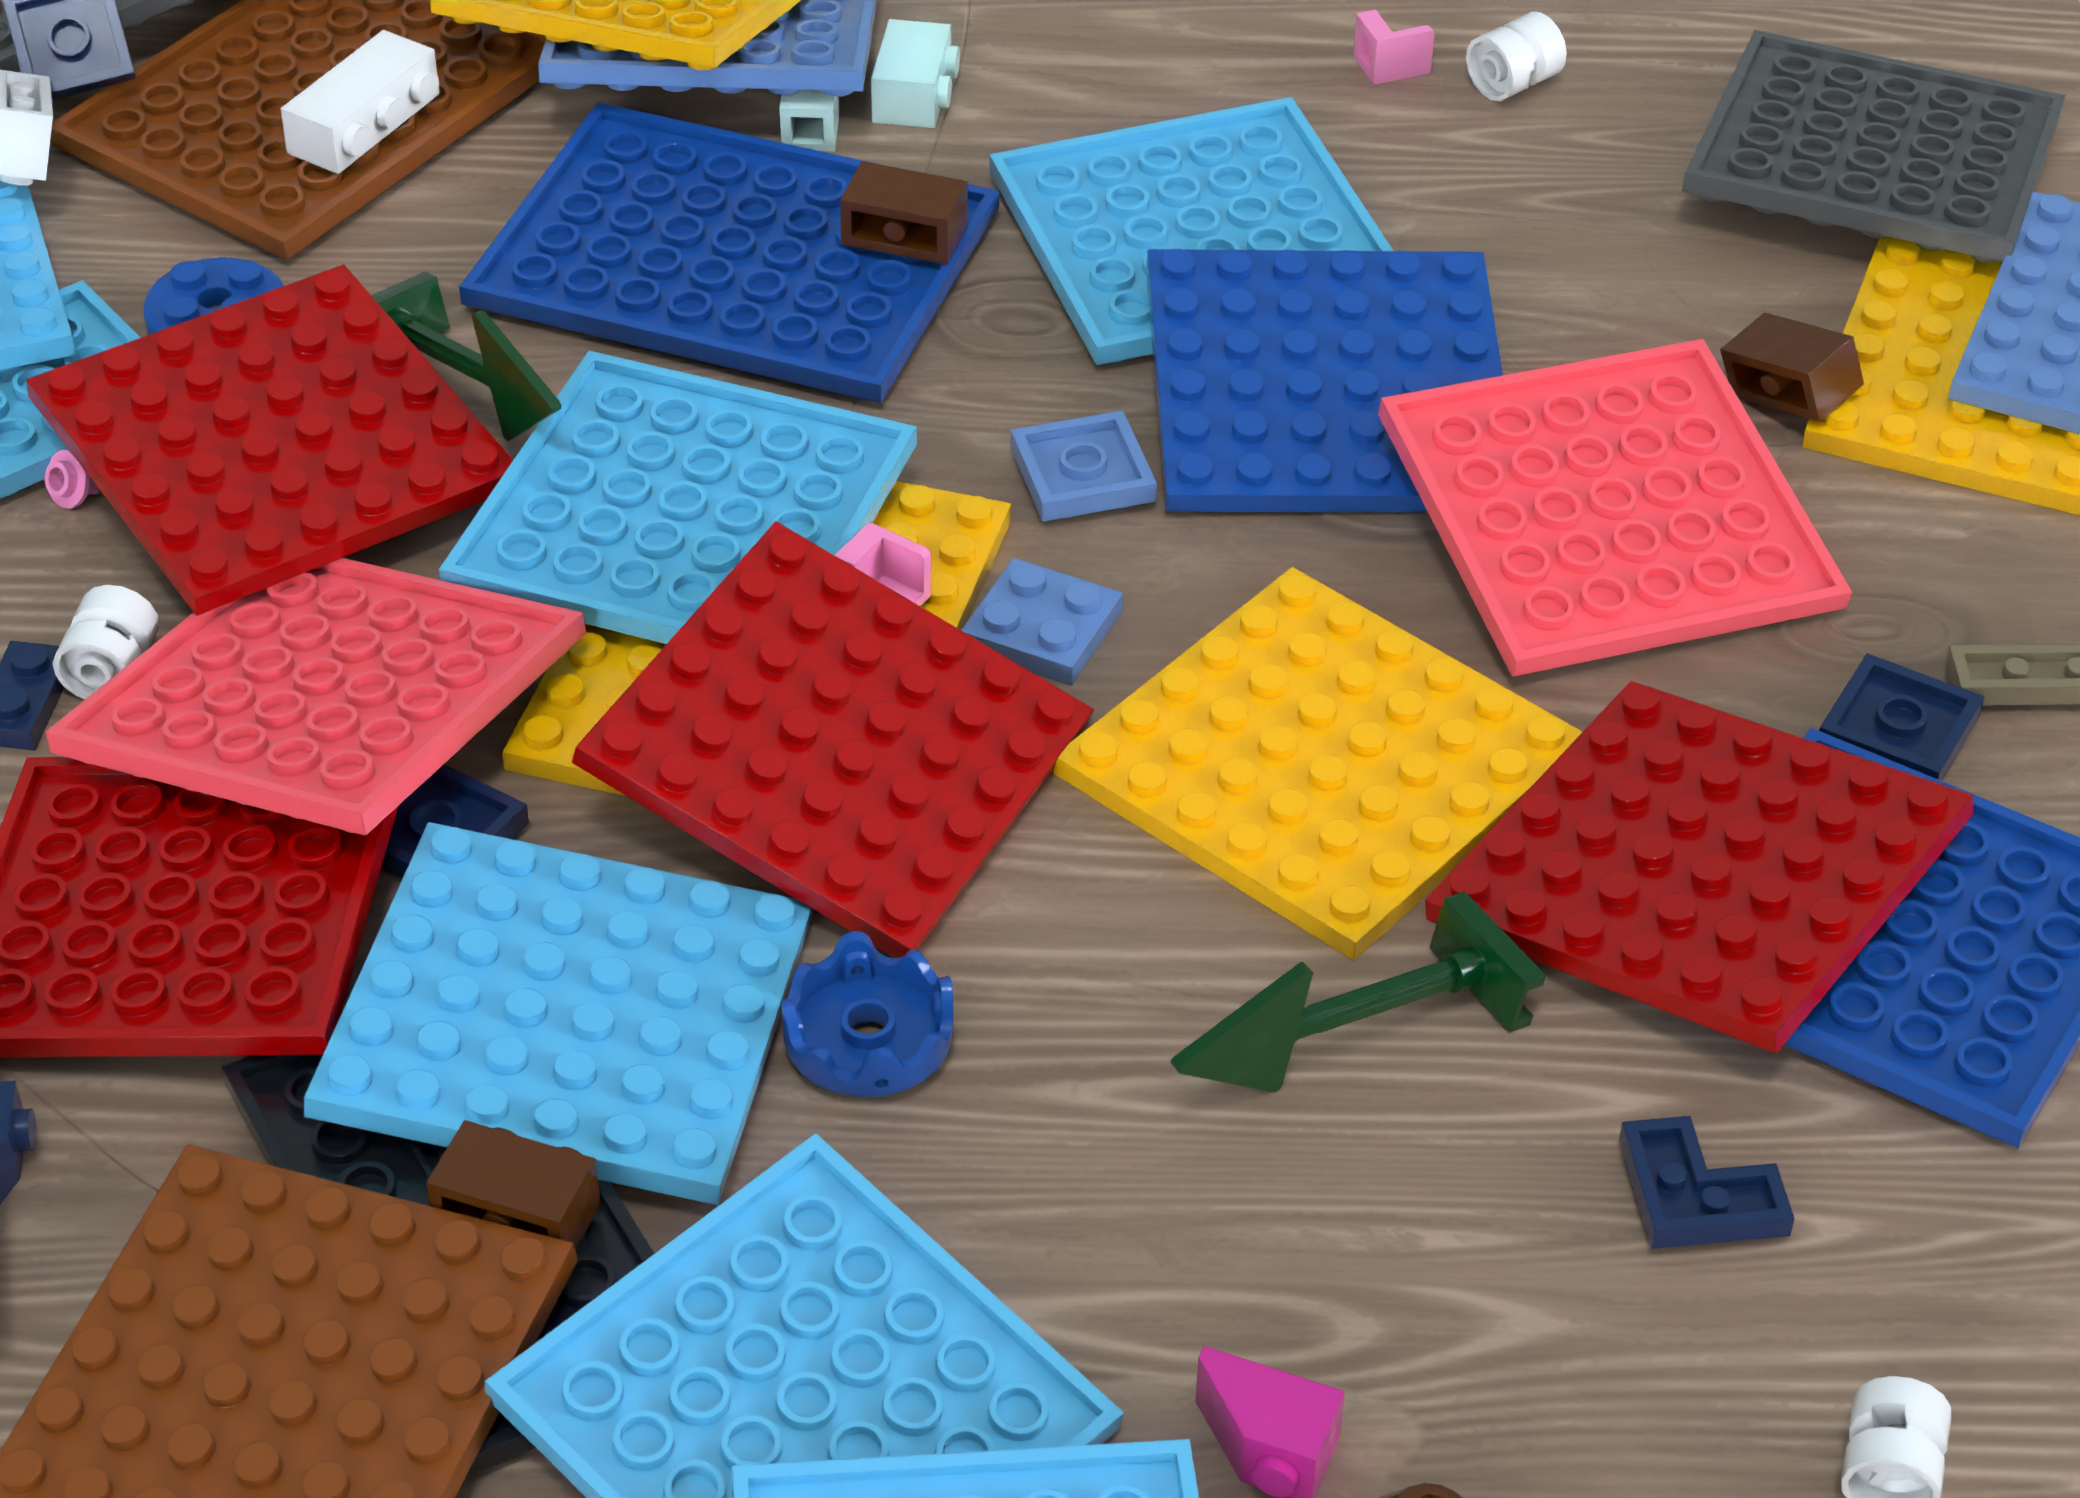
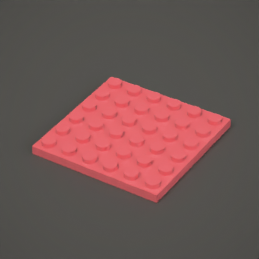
M1704 339L1381 398L1378 416L1512 677L1846 609L1852 595L1850 587Z
M341 558L198 616L193 612L51 726L45 733L50 753L366 836L586 634L583 612Z

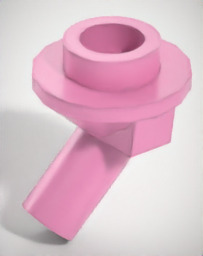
M62 449L52 456L50 464L46 468L44 480L54 503L61 508H75L83 503L87 495L99 494V488L69 449Z

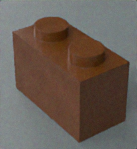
M861 161L840 199L841 244L948 265L968 227V181Z
M1764 312L1720 349L1728 382L1738 398L1821 422L1864 385L1853 336Z
M466 1120L461 1124L426 1182L429 1206L572 1242L575 1249L601 1205L596 1158L583 1155L569 1147H555L518 1136L504 1128H490Z

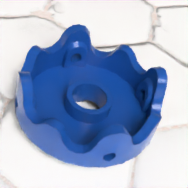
M218 257L180 262L171 271L159 278L146 295L143 315L147 335L284 285L275 273L254 261ZM221 305V307L219 308H209L211 306Z
M853 931L842 936L837 942L834 951L825 960L815 964L802 963L799 965L793 975L788 998L781 999L783 1038L790 1060L803 1076L819 1087L837 1094L854 1097H882L903 1092L918 1085L939 1068L948 1055L953 1039V985L950 976L939 978L929 965L927 959L918 950L911 949L905 956L900 958L883 956L876 950L871 938L864 932ZM873 1022L884 1026L882 1030L870 1034L860 1033L852 1029L855 1025H868Z

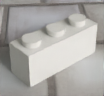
M386 30L379 32L281 108L287 154L334 173H341L439 95V78L437 76L434 49Z
M0 70V180L5 183L31 185L33 179L46 181L53 121L49 76Z

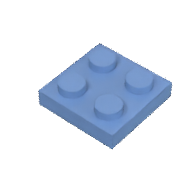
M1123 410L1011 429L1010 448L1042 522L1156 502L1157 482Z
M1012 558L961 631L1034 674L1072 686L1122 613L1123 592Z

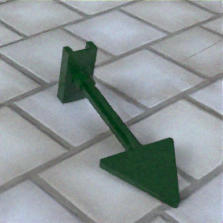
M425 271L371 295L419 351L490 388L502 435L506 441L520 436L561 410L560 401L484 310L472 314V321L481 354L440 334V332L449 329L450 325L436 276Z
M1466 892L1446 897L1443 900L1429 947L1439 957L1437 963L1304 1007L1313 971L1304 962H1300L1171 1059V1064L1179 1074L1277 1092L1282 1087L1292 1048L1298 1039L1322 1033L1447 990L1451 993H1458L1467 989L1475 995L1509 1032L1531 1024L1533 1014L1523 1003L1528 990L1543 986L1546 975Z

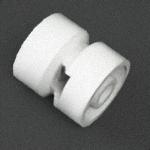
M1532 11L1505 24L1503 27H1498L1473 39L1467 48L1466 63L1469 75L1481 94L1490 100L1502 101L1527 89L1528 85L1533 86L1560 73L1565 66L1567 52L1564 38L1552 19L1542 12Z
M103 585L88 591L84 595L73 617L71 626L67 630L53 660L55 676L61 684L74 695L86 699L150 648L160 626L158 614L151 603L137 592L122 586Z
M1898 1376L1875 1378L1860 1386L1853 1399L1849 1425L1850 1441L1846 1446L1841 1478L1842 1492L1846 1498H1941L1945 1470L1944 1455L1947 1452L1951 1423V1406L1941 1392L1927 1383L1913 1378Z

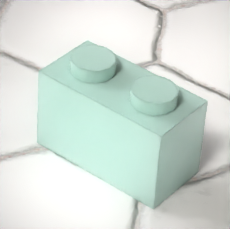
M896 19L888 20L871 78L872 123L935 128L940 108H949L952 78H957L959 70L960 48L959 46H951V24Z

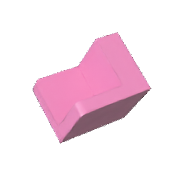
M1376 9L1356 14L1353 57L1373 85L1431 74L1435 33L1429 25L1392 32Z
M871 522L862 528L834 555L919 606L931 596V553L929 549Z

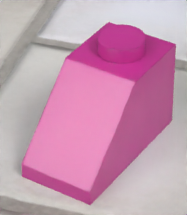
M1203 1346L1198 1356L1195 1402L1239 1480L1256 1486L1264 1493L1274 1497L1314 1498L1340 1437L1345 1391Z

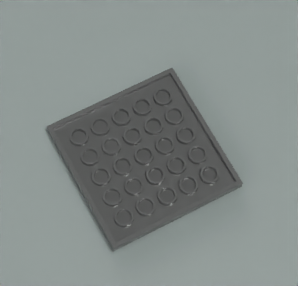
M1754 30L1687 167L1682 191L1698 194L1700 198L1710 202L1730 201L1748 205L1764 214L1784 213L1802 217L1808 222L1819 226L1834 224L1852 228L1873 238L1893 237L1911 241L1927 250L1947 249L1965 253L1981 262H2003L2006 255H2013L2033 191L2035 192L2061 116L2066 95Z

